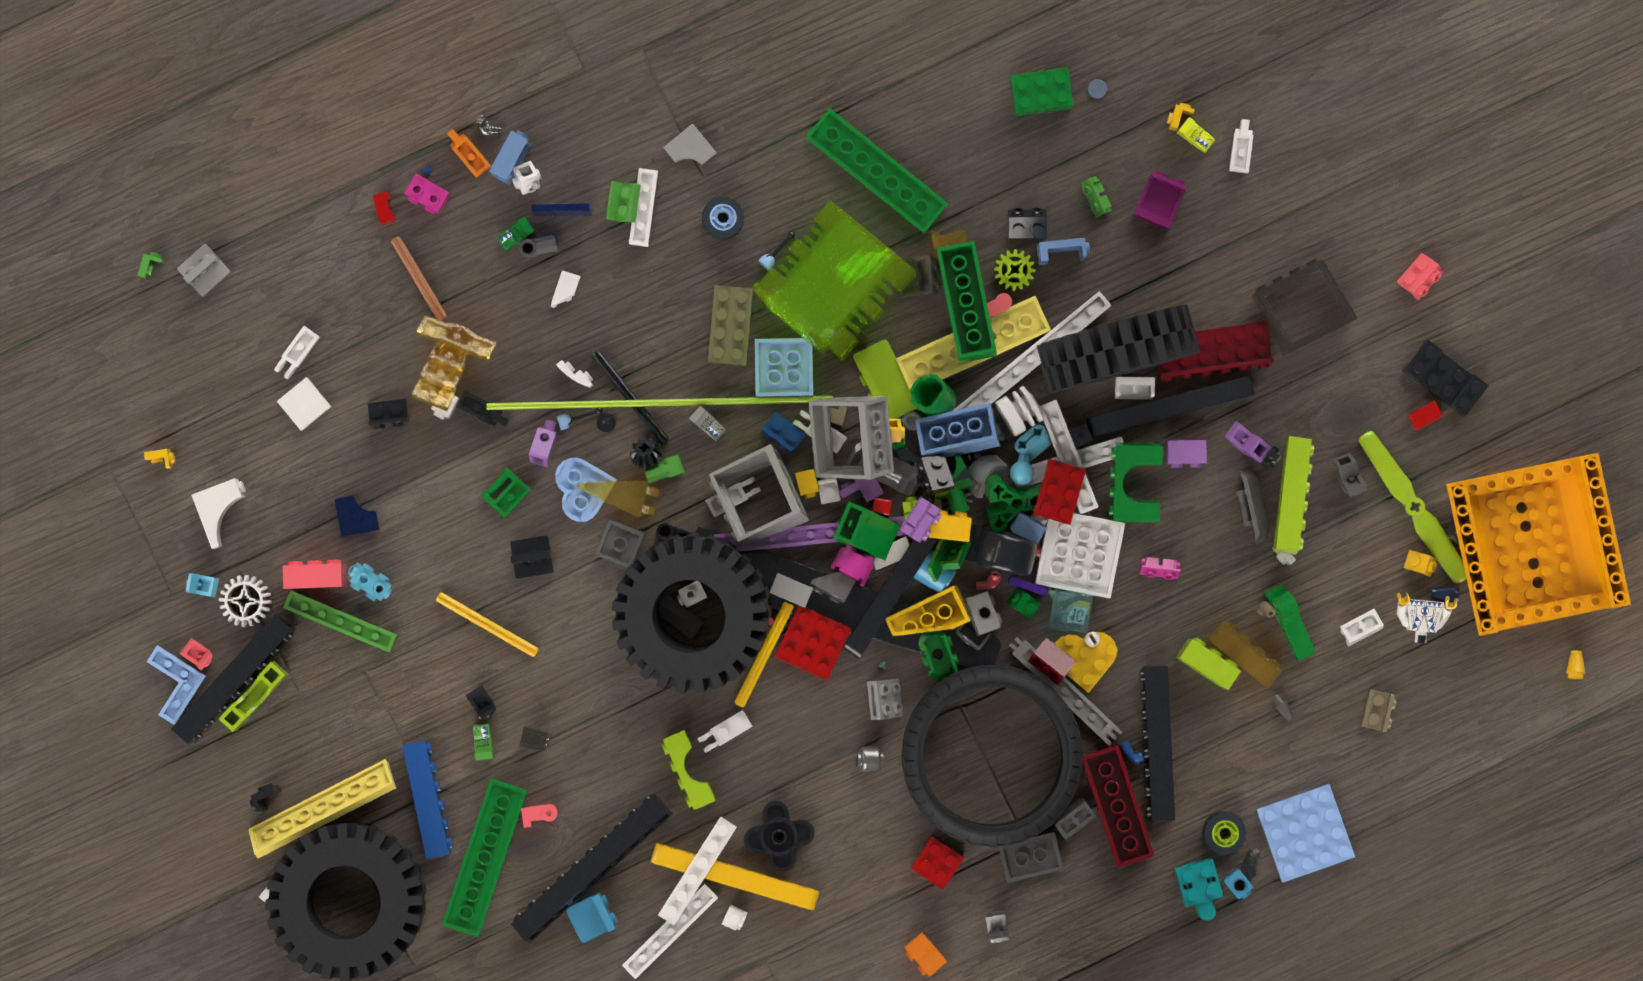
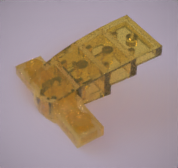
M424 316L417 334L434 340L437 344L428 357V362L420 374V379L412 392L411 398L448 411L464 374L469 355L489 361L496 347V342L475 335L471 330L462 325L446 324Z

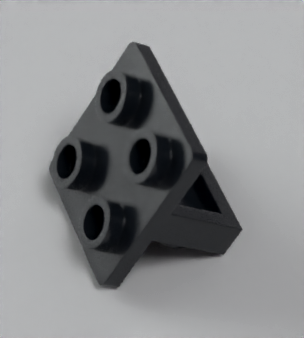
M547 535L510 542L512 552L510 557L511 563L514 564L516 579L554 573Z

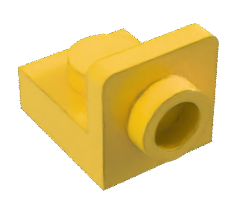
M171 449L144 452L145 460H151V463L163 462L162 458H164L167 469L173 468V464H175V456Z

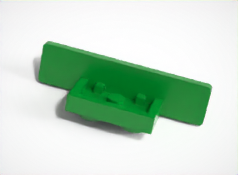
M939 539L936 550L933 552L931 561L927 566L928 574L933 582L938 581L942 570L961 568L971 545L970 539L969 542Z

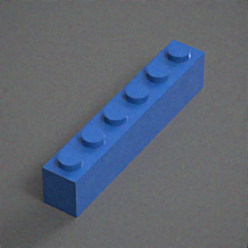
M427 740L403 745L426 859L448 855L451 853V849H453V842L447 835L449 823L443 816L445 805L444 801L440 800L439 797L441 786L440 782L436 781L435 774H437L436 763H432L431 755H433L431 743L428 744Z

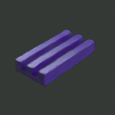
M1010 576L1008 583L1043 596L1046 595L1047 588L1013 576Z

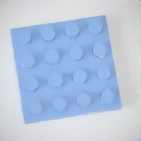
M1330 784L1256 809L1282 882L1355 857Z

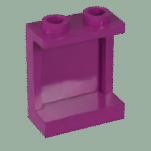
M1156 171V173L1152 172L1132 216L1168 231L1187 186L1179 179H1168L1165 173Z

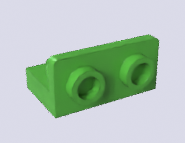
M612 181L606 218L617 222L635 223L641 185Z

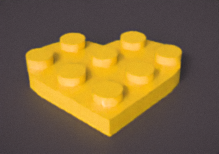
M1096 632L1100 636V643L1096 647L1088 646L1085 643V637L1082 639L1077 635L1070 634L1062 636L1055 641V644L1076 661L1066 675L1089 693L1113 664L1118 651L1117 646L1109 635L1102 632ZM1090 635L1089 637L1094 644L1097 643L1094 637Z

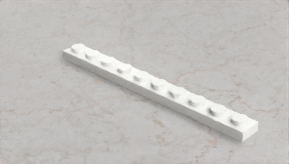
M1100 291L953 411L986 403L992 404L1041 364L1037 345L1065 335L1078 333L1110 308L1111 304Z

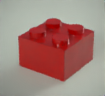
M931 835L910 868L944 890L963 861L964 856Z

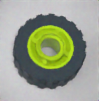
M1229 811L1213 813L1204 822V828H1202L1203 839L1206 845L1221 855L1237 852L1246 840L1247 832L1244 823L1237 815ZM1223 828L1229 829V834L1226 837H1220V831Z

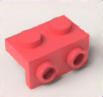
M1421 253L1397 282L1404 289L1412 293L1415 299L1420 300L1421 297L1428 293L1429 288L1439 281L1443 271L1438 263Z

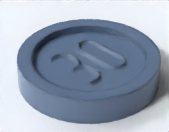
M1100 79L1091 81L1088 86L1089 95L1095 99L1102 98L1107 92L1106 83Z

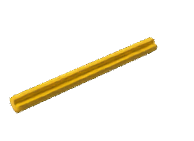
M439 593L436 601L528 655L536 656L539 650L536 646L446 594Z
M788 602L783 603L763 643L764 645L758 653L735 700V704L745 707L794 608L792 604Z

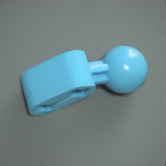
M1033 426L1015 442V449L1019 454L1018 462L1012 465L1010 477L1018 485L1028 484L1033 479L1034 470L1029 462L1049 447L1052 442L1044 426Z

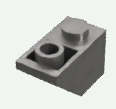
M840 572L813 579L810 585L813 587V591L821 595L824 592L830 596V600L839 604L840 601L842 603L845 602L855 580Z

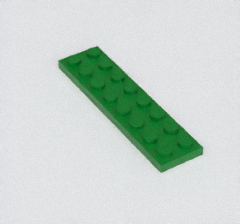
M831 108L826 111L805 137L923 234H925L948 205L940 196Z
M493 778L490 779L442 926L479 937L528 790Z

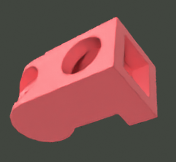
M1006 293L999 294L995 300L987 303L990 317L1010 308L1012 305L1010 295Z
M553 804L521 808L524 828L532 827V821H553L558 815V809Z

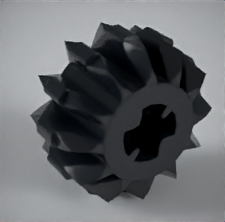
M646 437L642 441L638 439V443H632V448L630 449L632 463L639 469L644 467L647 470L650 466L654 468L655 464H660V459L663 457L661 445L654 438L649 440Z

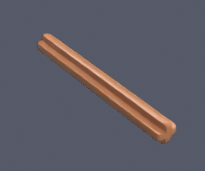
M400 237L394 238L391 243L438 321L444 320L447 317L445 311Z

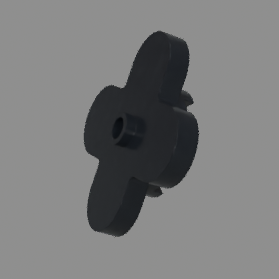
M775 800L767 803L763 809L764 825L752 827L745 833L744 844L753 853L768 852L772 867L777 871L786 872L795 864V847L809 844L814 838L815 831L813 825L807 820L791 821L787 806L783 802ZM781 832L783 838L777 839L776 833Z

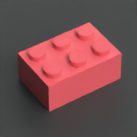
M319 560L307 561V565H303V561H290L288 565L283 566V589L347 587V564L341 563V560H327V564H322V561Z

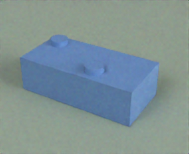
M990 403L915 420L922 457L944 453L945 458H949L957 454L962 455L1000 446L994 411Z

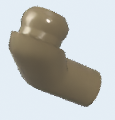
M1262 601L1259 604L1260 608L1257 609L1258 614L1262 615V617L1267 615V617L1271 618L1276 613L1267 601Z

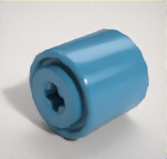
M931 548L913 578L940 593L948 587L957 570H942L938 581L933 582L927 571V566L935 551Z

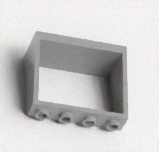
M887 396L819 398L809 401L816 477L874 479L894 472ZM829 406H858L864 465L834 466Z
M771 444L709 474L711 481H709L710 487L713 492H717V503L720 508H724L726 513L723 515L727 525H731L733 529L731 535L734 541L739 542L742 546L809 521L783 459ZM772 465L792 512L746 534L724 483Z

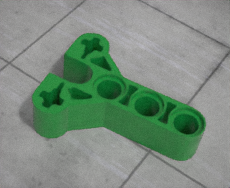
M998 474L989 475L985 480V494L990 502L1001 501L998 504L985 506L986 520L992 530L995 532L1003 531L1007 527V523L1018 513L1034 510L1041 484L1014 488L1005 483Z
M1282 584L1263 592L1266 601L1271 604L1276 612L1275 616L1296 660L1300 662L1316 654L1301 620L1299 606L1293 595L1289 591L1286 592Z

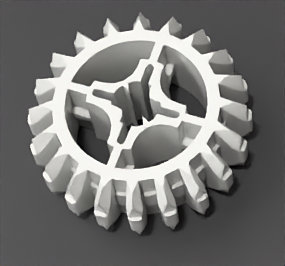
M249 575L244 576V581L241 576H237V582L234 579H230L232 586L225 584L224 587L228 591L221 590L220 592L222 595H225V598H219L220 602L225 603V605L220 606V609L226 608L227 610L223 612V616L230 614L228 621L231 622L235 618L234 625L236 626L239 625L240 621L242 627H246L247 621L250 626H254L253 619L260 623L259 616L266 618L263 610L270 611V608L265 606L272 603L271 600H266V597H270L271 593H264L268 587H260L263 584L262 580L255 583V576L250 581ZM243 585L241 594L238 597H231L233 592ZM249 586L258 592L260 599L251 596ZM245 596H247L246 599L253 600L254 602L246 603L244 606V603L237 600L245 599ZM231 603L239 605L240 612H242L241 616L233 610ZM254 604H259L257 611L248 617L250 607Z

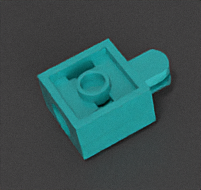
M1206 858L1174 867L1183 905L1185 907L1195 905L1198 916L1203 920L1213 919L1216 915L1213 899L1223 897L1213 859Z

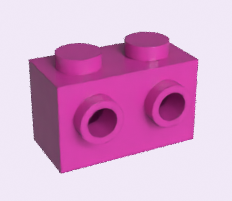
M415 174L405 191L408 201L415 205H418V203L424 205V210L433 215L435 212L438 214L442 212L451 196L448 191L418 174Z

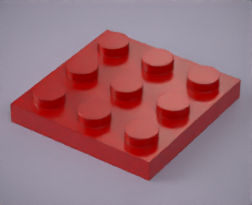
M798 605L775 657L828 680L851 631V627L807 607L804 608Z

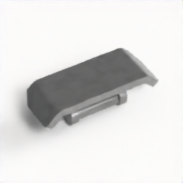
M862 442L855 445L846 463L848 466L864 465ZM893 456L894 472L875 479L907 496L913 497L919 487L916 478L919 475L918 469Z
M1248 469L1240 470L1245 489L1236 491V495L1239 498L1243 516V527L1253 525L1256 544L1263 543L1269 535L1270 529L1259 479L1256 474Z

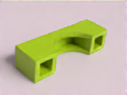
M275 661L270 662L258 675L250 688L222 714L219 720L232 732L237 731L289 674Z
M685 729L664 738V743L661 745L665 754H670L672 759L669 762L673 772L677 771L680 777L677 781L681 790L685 789L688 795L685 799L689 808L693 806V809L696 810L716 801L709 783L694 780L686 771L685 758L692 748V744Z

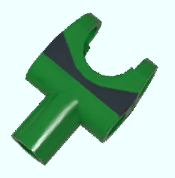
M960 454L955 455L957 462L956 471L952 475L955 485L954 490L935 494L936 500L947 496L953 515H955V512L969 511L963 491L973 488L968 470Z

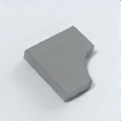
M693 123L663 147L675 163L683 159H692L704 165L717 154Z

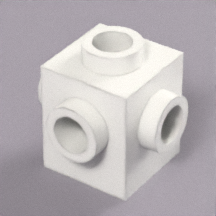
M531 161L513 167V184L516 189H520L523 195L532 193L540 188L539 180L542 178L539 170L535 169Z

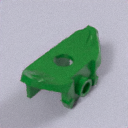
M942 631L921 633L918 645L921 652H924L922 659L925 667L929 666L927 669L929 676L941 681L958 671L957 665H959L956 654L952 655L950 647H953L950 636L946 637ZM935 649L943 651V657L939 660H935L932 657V652Z

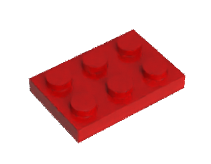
M1048 459L1033 514L1070 525L1086 469Z

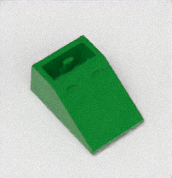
M848 502L832 539L886 561L900 525L866 508Z

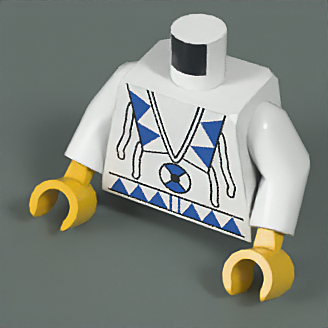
M1407 592L1406 596L1401 598L1400 593H1397L1399 601L1397 616L1402 625L1406 627V630L1416 631V643H1426L1427 632L1436 633L1437 630L1441 629L1449 619L1452 610L1457 607V599L1455 598L1454 602L1450 603L1449 596L1445 597L1444 605V602L1412 600Z

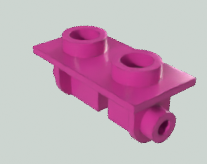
M1146 557L1141 559L1142 568L1140 575H1145L1149 578L1156 576L1164 577L1167 580L1178 579L1181 569L1180 562H1177V560L1163 559L1162 565H1159V558Z

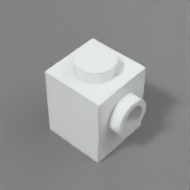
M699 581L678 590L679 595H677L681 606L685 605L686 608L707 598Z

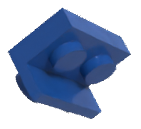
M775 412L762 428L764 431L762 435L771 442L773 439L779 443L778 447L786 454L788 451L793 453L806 436V434L778 412Z

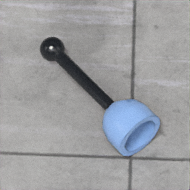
M790 231L788 237L771 255H763L758 260L760 265L770 271L775 264V255L790 239L795 237V233Z
M599 407L594 411L574 417L566 414L558 415L557 420L562 431L569 428L574 420L594 414L600 415L603 409Z

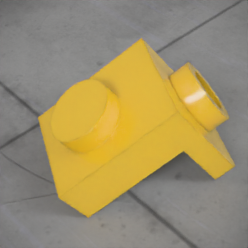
M1176 104L1173 113L1169 112L1167 124H1170L1169 130L1176 131L1182 113L1192 116L1195 109H1192L1189 104Z
M1409 550L1404 568L1431 577L1432 573L1436 570V558Z

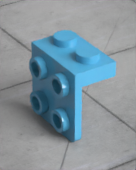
M600 892L572 905L566 911L580 941L583 943L607 931L610 932L617 927V918L613 912L610 913L607 907L609 902L606 896H602Z

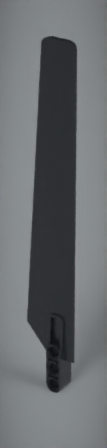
M668 523L660 524L656 530L658 538L663 541L681 533L687 535L692 533ZM698 525L696 533H699V537L705 538L709 535L721 534ZM664 526L669 527L671 531L668 537L660 535V529ZM763 549L739 552L741 555L746 553L752 559L750 564L755 570L760 569L763 574L761 581L764 587L768 586L769 591L777 573L812 587L810 583L813 579L829 575ZM704 584L706 589L713 590L711 587ZM854 584L845 602L842 603L840 601L838 604L830 600V596L823 592L821 595L812 590L806 607L851 627L850 632L852 633L878 593ZM770 593L768 604L772 606V609L780 611L783 603L788 602L794 606L791 614H795L798 607L797 604ZM897 600L887 617L912 605ZM884 620L873 637L874 640L924 654L918 645L921 633L893 636L886 620ZM965 625L959 631L973 640L978 646L988 635L984 634L977 637L975 630ZM958 627L941 630L946 637L950 636L953 647H950L952 655L956 654L960 666L970 668L980 665H995L1001 648V643L997 637L990 636L980 650H975L960 641L961 639L955 634ZM935 649L932 652V657L941 659L943 651Z

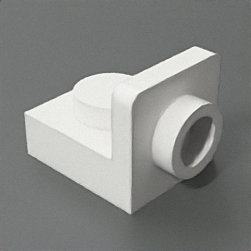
M821 478V481H817L821 504L840 501L836 478Z

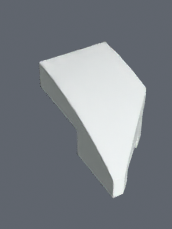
M562 270L552 299V308L557 307L562 302L572 300V296L575 295L580 281L579 275Z

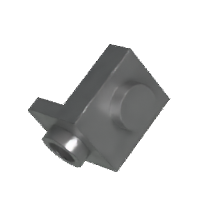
M1004 910L985 913L990 943H1000L1009 940Z

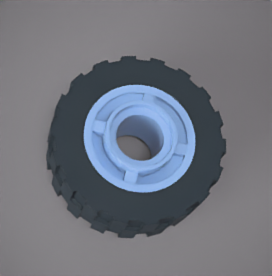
M720 196L719 198H714L704 207L702 213L703 228L707 231L708 235L713 236L715 239L728 240L731 237H735L743 226L744 212L740 204L736 200L730 199V197ZM720 214H726L728 221L721 223L717 217Z

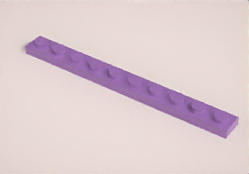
M904 516L886 517V519L900 525L896 536L907 535L900 531L905 522ZM839 522L795 526L744 546L739 542H735L731 533L714 534V537H717L718 541L724 544L730 542L736 545L735 550L737 552L839 542L832 539Z

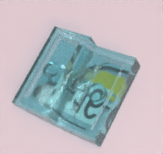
M1054 591L1048 629L1088 633L1094 595Z

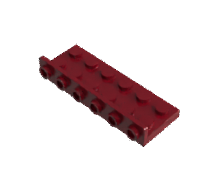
M1267 321L1195 331L1201 352L1157 365L1156 368L1158 379H1163V382L1174 381V377L1182 376V379L1194 378L1193 374L1201 373V376L1213 375V371H1220V374L1232 372L1231 369L1239 368V371L1251 370L1250 366L1258 365V368L1270 367L1269 363H1273L1274 359L1271 355Z

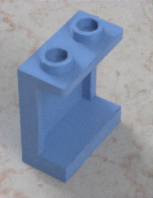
M1085 238L1039 242L1037 245L1038 266L1048 263V253L1078 250L1080 261H1084L1088 254H1090L1089 242H1086Z

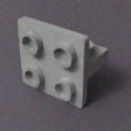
M207 244L201 246L177 268L184 276L183 279L192 285L202 297L231 272Z
M898 678L867 682L871 720L903 716L900 694L901 686Z

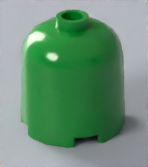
M929 374V376L923 378L919 377L910 389L912 393L911 403L928 417L951 412L956 406L954 391L938 375Z

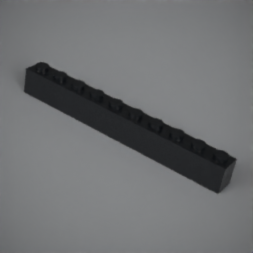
M656 794L647 796L638 809L634 808L628 814L629 817L617 823L614 826V830L610 834L604 835L596 847H591L587 850L585 857L575 861L571 865V869L567 873L561 874L553 886L545 888L542 892L543 895L538 899L532 900L524 912L518 913L511 925L524 941L531 943L673 814L672 811Z

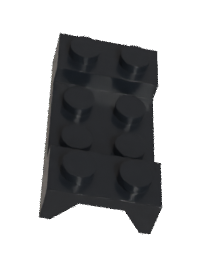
M1427 339L1402 371L1464 417L1489 385L1475 374L1468 372L1443 353L1442 349Z

